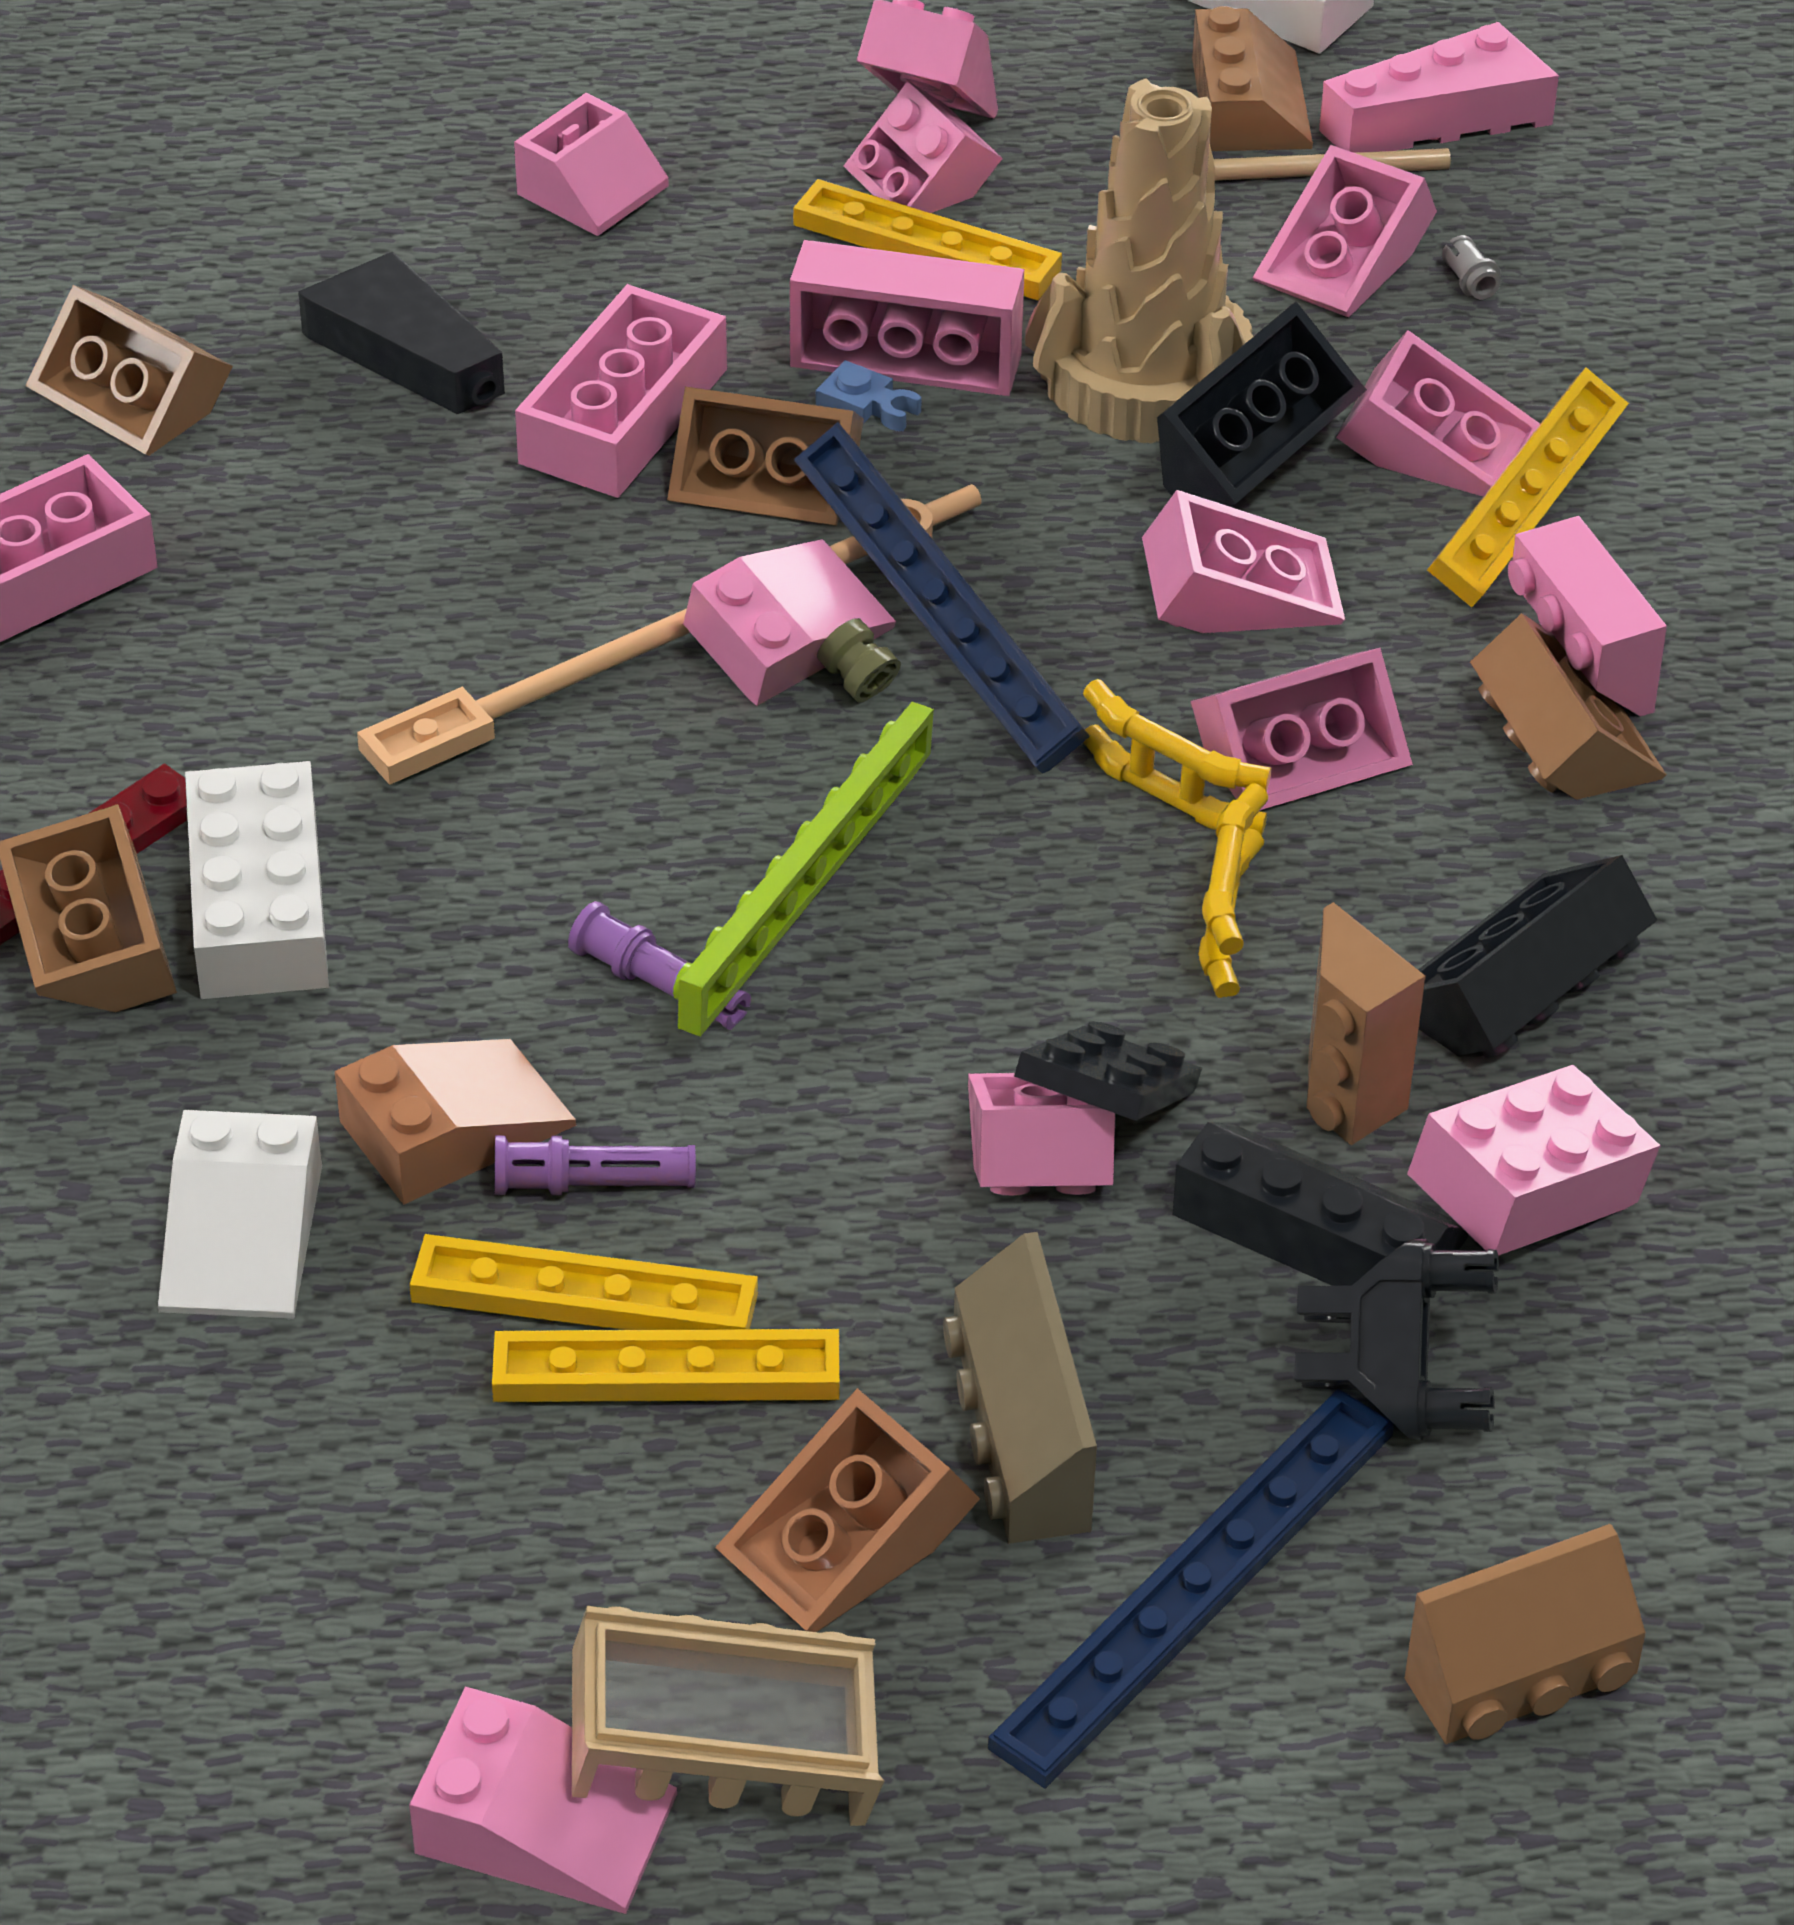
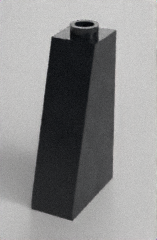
M393 251L298 291L302 333L308 339L456 414L463 413L478 405L488 404L494 398L505 394L502 351Z

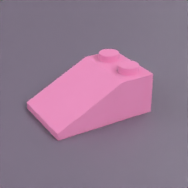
M874 0L857 57V61L896 94L909 81L950 108L995 118L998 106L988 35L973 23L974 16L972 14L949 7H944L942 15L923 10L925 4L918 0H893L892 2Z
M1330 145L1254 274V281L1308 303L1350 317L1412 256L1437 213L1425 178Z
M1407 330L1373 370L1364 386L1367 390L1358 397L1336 438L1377 467L1484 497L1540 423Z
M1179 490L1175 491L1142 537L1158 620L1168 622L1175 627L1181 626L1200 633L1341 625L1345 620L1325 537Z
M821 539L739 557L694 582L683 625L744 695L758 706L825 668L817 659V652L825 639L843 623L854 618H860L874 633V639L893 629L896 621L828 544Z
M465 1687L409 1805L414 1852L421 1856L626 1914L677 1796V1788L668 1784L665 1795L662 1798L653 1801L642 1800L635 1794L636 1768L599 1764L587 1798L572 1797V1727L534 1705Z

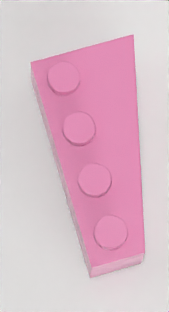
M1496 22L1324 81L1319 131L1336 147L1357 153L1413 148L1415 141L1428 139L1439 140L1440 143L1460 140V134L1487 130L1490 135L1510 132L1511 126L1532 123L1534 128L1549 126L1553 124L1559 75L1504 26Z

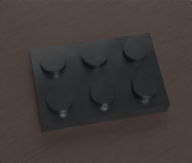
M1091 1021L1088 1023V1026L1068 1030L1063 1035L1047 1039L1046 1042L1021 1051L1014 1077L1137 1121L1194 1093L1202 1067L1185 1062V1053L1177 1048L1161 1043H1148L1146 1048L1124 1040L1126 1032L1118 1027Z

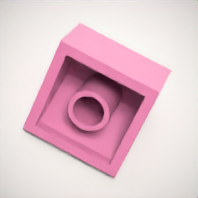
M1015 1073L968 1074L973 1165L980 1187H990V1191L993 1193L1013 1196L1028 1193L1030 1186H1056V1190L1061 1193L1081 1195L1094 1192L1096 1186L1113 1185L1115 1113L1014 1077Z

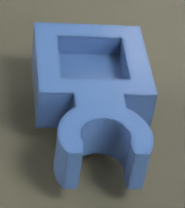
M845 360L816 389V405L854 411L864 418L863 424L871 415L879 417L882 424L887 428L895 431H904L906 428V413L903 411L919 415L921 413V396L910 390H893V378Z

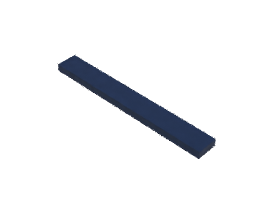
M838 422L794 459L1042 774L1050 771L1090 737Z
M1338 1388L988 1737V1750L1046 1789L1393 1436L1394 1423Z

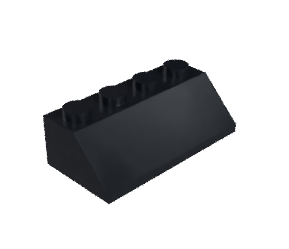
M1297 301L1157 417L1163 486L1171 496H1173L1176 490L1222 505L1234 506L1367 390Z
M1623 855L1543 873L1418 970L1425 975L1419 1030L1457 1056L1482 1052L1485 1058L1493 1057L1506 1051L1518 1041L1515 1032L1524 1025L1535 1024L1555 1013L1560 1007L1557 999L1566 992L1571 993L1580 990L1598 979L1600 972L1597 968L1605 961L1618 959L1636 949L1641 943L1637 936L1655 923L1657 918Z
M1207 1122L1176 1164L1173 1216L1331 1286H1352L1387 1255L1412 1239H1428L1429 1243H1435L1436 1250H1459L1469 1236L1452 1218L1234 1124Z

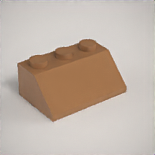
M1219 6L1213 9H1195L1192 61L1198 98L1207 96L1212 106L1211 150L1312 149L1313 141L1296 51L1247 8L1234 9L1228 6Z
M73 285L25 386L150 456L211 413L233 366L114 300Z
M685 386L667 500L837 526L838 515L794 459L837 422L847 431L855 443L860 446L864 418L851 410Z
M1521 613L1470 661L1483 682L1478 687L1480 694L1493 709L1504 715L1508 721L1503 726L1504 732L1519 749L1529 754L1533 761L1528 765L1530 773L1549 792L1553 793L1558 788L1578 800L1661 780L1667 775L1622 706L1596 691L1582 671L1576 670L1570 664L1565 649L1551 632H1546L1542 626Z
M118 804L0 841V861L34 986L39 996L118 1012L177 993L138 857Z
M1333 902L1323 909L1309 1043L1307 1109L1314 1121L1322 1129L1335 1131L1346 1142L1353 1145L1408 1109L1425 975Z
M1611 1524L1602 1526L1417 1593L1404 1678L1445 1744L1467 1736L1474 1740L1487 1738L1499 1731L1510 1720L1532 1712L1539 1716L1551 1714L1562 1708L1572 1697L1596 1688L1602 1692L1616 1690L1626 1684L1634 1674H1637L1646 1632L1620 1540Z

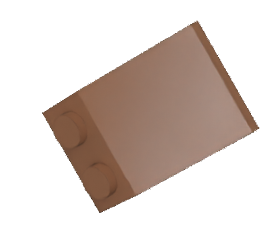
M511 1039L392 1045L335 1071L341 1124L403 1205L494 1164L495 1135H505L508 1142H542L551 1136L576 1126V1119Z
M857 1388L715 1548L805 1631L818 1632L933 1553L980 1498L946 1464Z

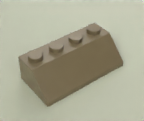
M1038 1232L1024 1233L955 1287L954 1316L944 1317L943 1319L944 1339L949 1358L961 1357L963 1369L957 1370V1389L961 1408L963 1411L974 1410L977 1423H971L970 1425L974 1460L976 1465L988 1464L991 1477L984 1479V1493L990 1520L1002 1519L1008 1544L1092 1531L1097 1444Z

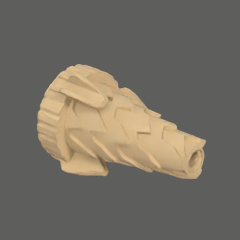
M1147 78L1132 84L1128 88L1123 120L1120 121V137L1115 135L1112 139L1108 190H1102L1098 193L1097 226L1089 225L1086 268H1077L1076 281L1067 273H1058L1052 279L1050 286L1044 292L1032 312L1025 336V345L1035 352L1033 367L1041 374V378L1046 380L1049 399L1053 400L1060 410L1067 412L1070 419L1077 424H1084L1093 432L1107 434L1114 439L1124 441L1136 440L1139 443L1159 441L1157 417L1253 337L1251 323L1249 319L1243 316L1244 311L1238 304L1232 303L1226 295L1228 264H1223L1221 250L1223 211H1214L1215 165L1210 147L1211 103L1207 96L1197 98L1191 92L1181 88L1159 87L1151 84Z

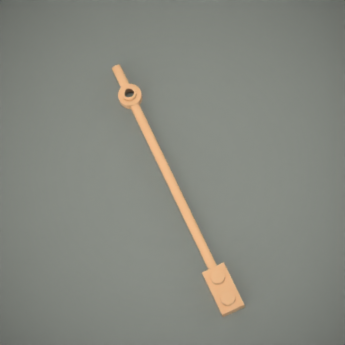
M972 484L925 505L916 500L901 499L931 538L933 526L976 508L982 502L978 489ZM854 536L829 546L845 565L868 555ZM687 608L476 701L462 686L357 732L359 751L387 783L391 785L495 739L493 719L689 634L690 631L683 625Z

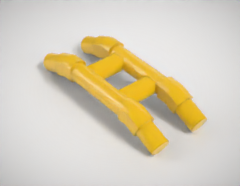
M1093 680L1085 687L1084 697L1095 708L1098 718L1105 726L1123 738H1132L1131 753H1129L1117 741H1113L1099 725L1094 724L1085 729L1090 737L1083 744L1094 755V760L1100 768L1112 778L1120 782L1124 780L1189 814L1195 818L1196 822L1213 830H1216L1218 818L1229 802L1220 801L1211 795L1205 796V780L1213 785L1236 789V786L1247 788L1250 784H1258L1267 792L1271 777V767L1241 762V759L1227 757L1214 750L1210 752L1139 715V711L1129 707L1120 696H1115L1102 680ZM1155 751L1182 764L1181 782L1154 769ZM1259 811L1253 818V823L1249 828L1263 835L1267 821V812Z
M1258 784L1248 785L1236 800H1232L1226 806L1217 821L1216 836L1218 839L1209 889L1204 895L1202 905L1206 931L1205 936L1200 941L1198 955L1204 975L1209 976L1215 995L1218 998L1235 996L1240 990L1232 968L1230 955L1239 952L1244 945L1235 921L1236 915L1234 912L1240 879L1249 868L1251 860L1264 846L1262 835L1258 831L1249 828L1253 823V818L1268 801L1266 790Z

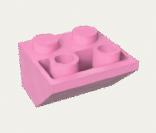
M907 81L844 164V167L873 196L933 213L973 198L1003 158L947 105Z
M588 93L583 94L514 141L517 195L596 236L602 234L669 186L668 176L628 114Z

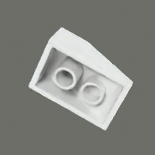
M183 1110L172 1164L158 1300L159 1312L294 1319L322 1170L316 1116Z

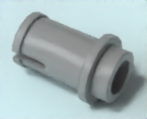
M1461 235L1452 238L1450 242L1458 250L1459 255L1456 256L1450 247L1445 245L1442 251V259L1459 277L1460 289L1466 296H1473L1479 300L1487 299L1494 295L1501 284L1499 266L1494 260L1484 258L1470 237Z

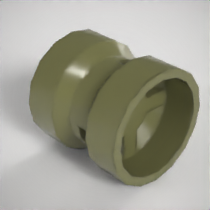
M860 618L851 619L837 627L825 639L817 652V659L831 674H841L844 679V688L858 703H863L885 690L895 679L901 668V662L887 647H878L874 643V633Z

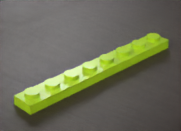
M911 702L896 721L891 720L885 725L877 744L868 754L862 753L858 757L851 775L840 788L833 787L830 790L823 808L812 821L807 820L801 825L794 843L784 855H777L773 858L764 879L753 891L748 890L742 895L735 913L723 927L717 926L711 932L705 949L693 963L688 962L683 965L676 977L673 988V996L678 1000V1029L699 1037L702 1036L913 779L931 754L934 709Z

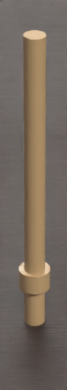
M1449 148L1356 153L1407 172L1450 169L1451 164ZM1325 154L1214 159L1215 181L1313 176Z

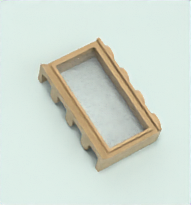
M587 1606L572 1649V1797L587 1798L598 1765L602 1764L636 1768L635 1794L638 1798L647 1801L657 1800L665 1795L673 1772L710 1776L708 1781L709 1803L716 1808L722 1809L733 1807L738 1803L747 1780L783 1784L781 1788L782 1811L790 1816L808 1814L813 1807L820 1788L848 1791L850 1826L866 1825L884 1783L883 1778L878 1772L873 1672L875 1639L852 1637L839 1632L817 1633L776 1628L764 1623L748 1625L705 1620L694 1615L670 1616L636 1612L624 1607L601 1608Z

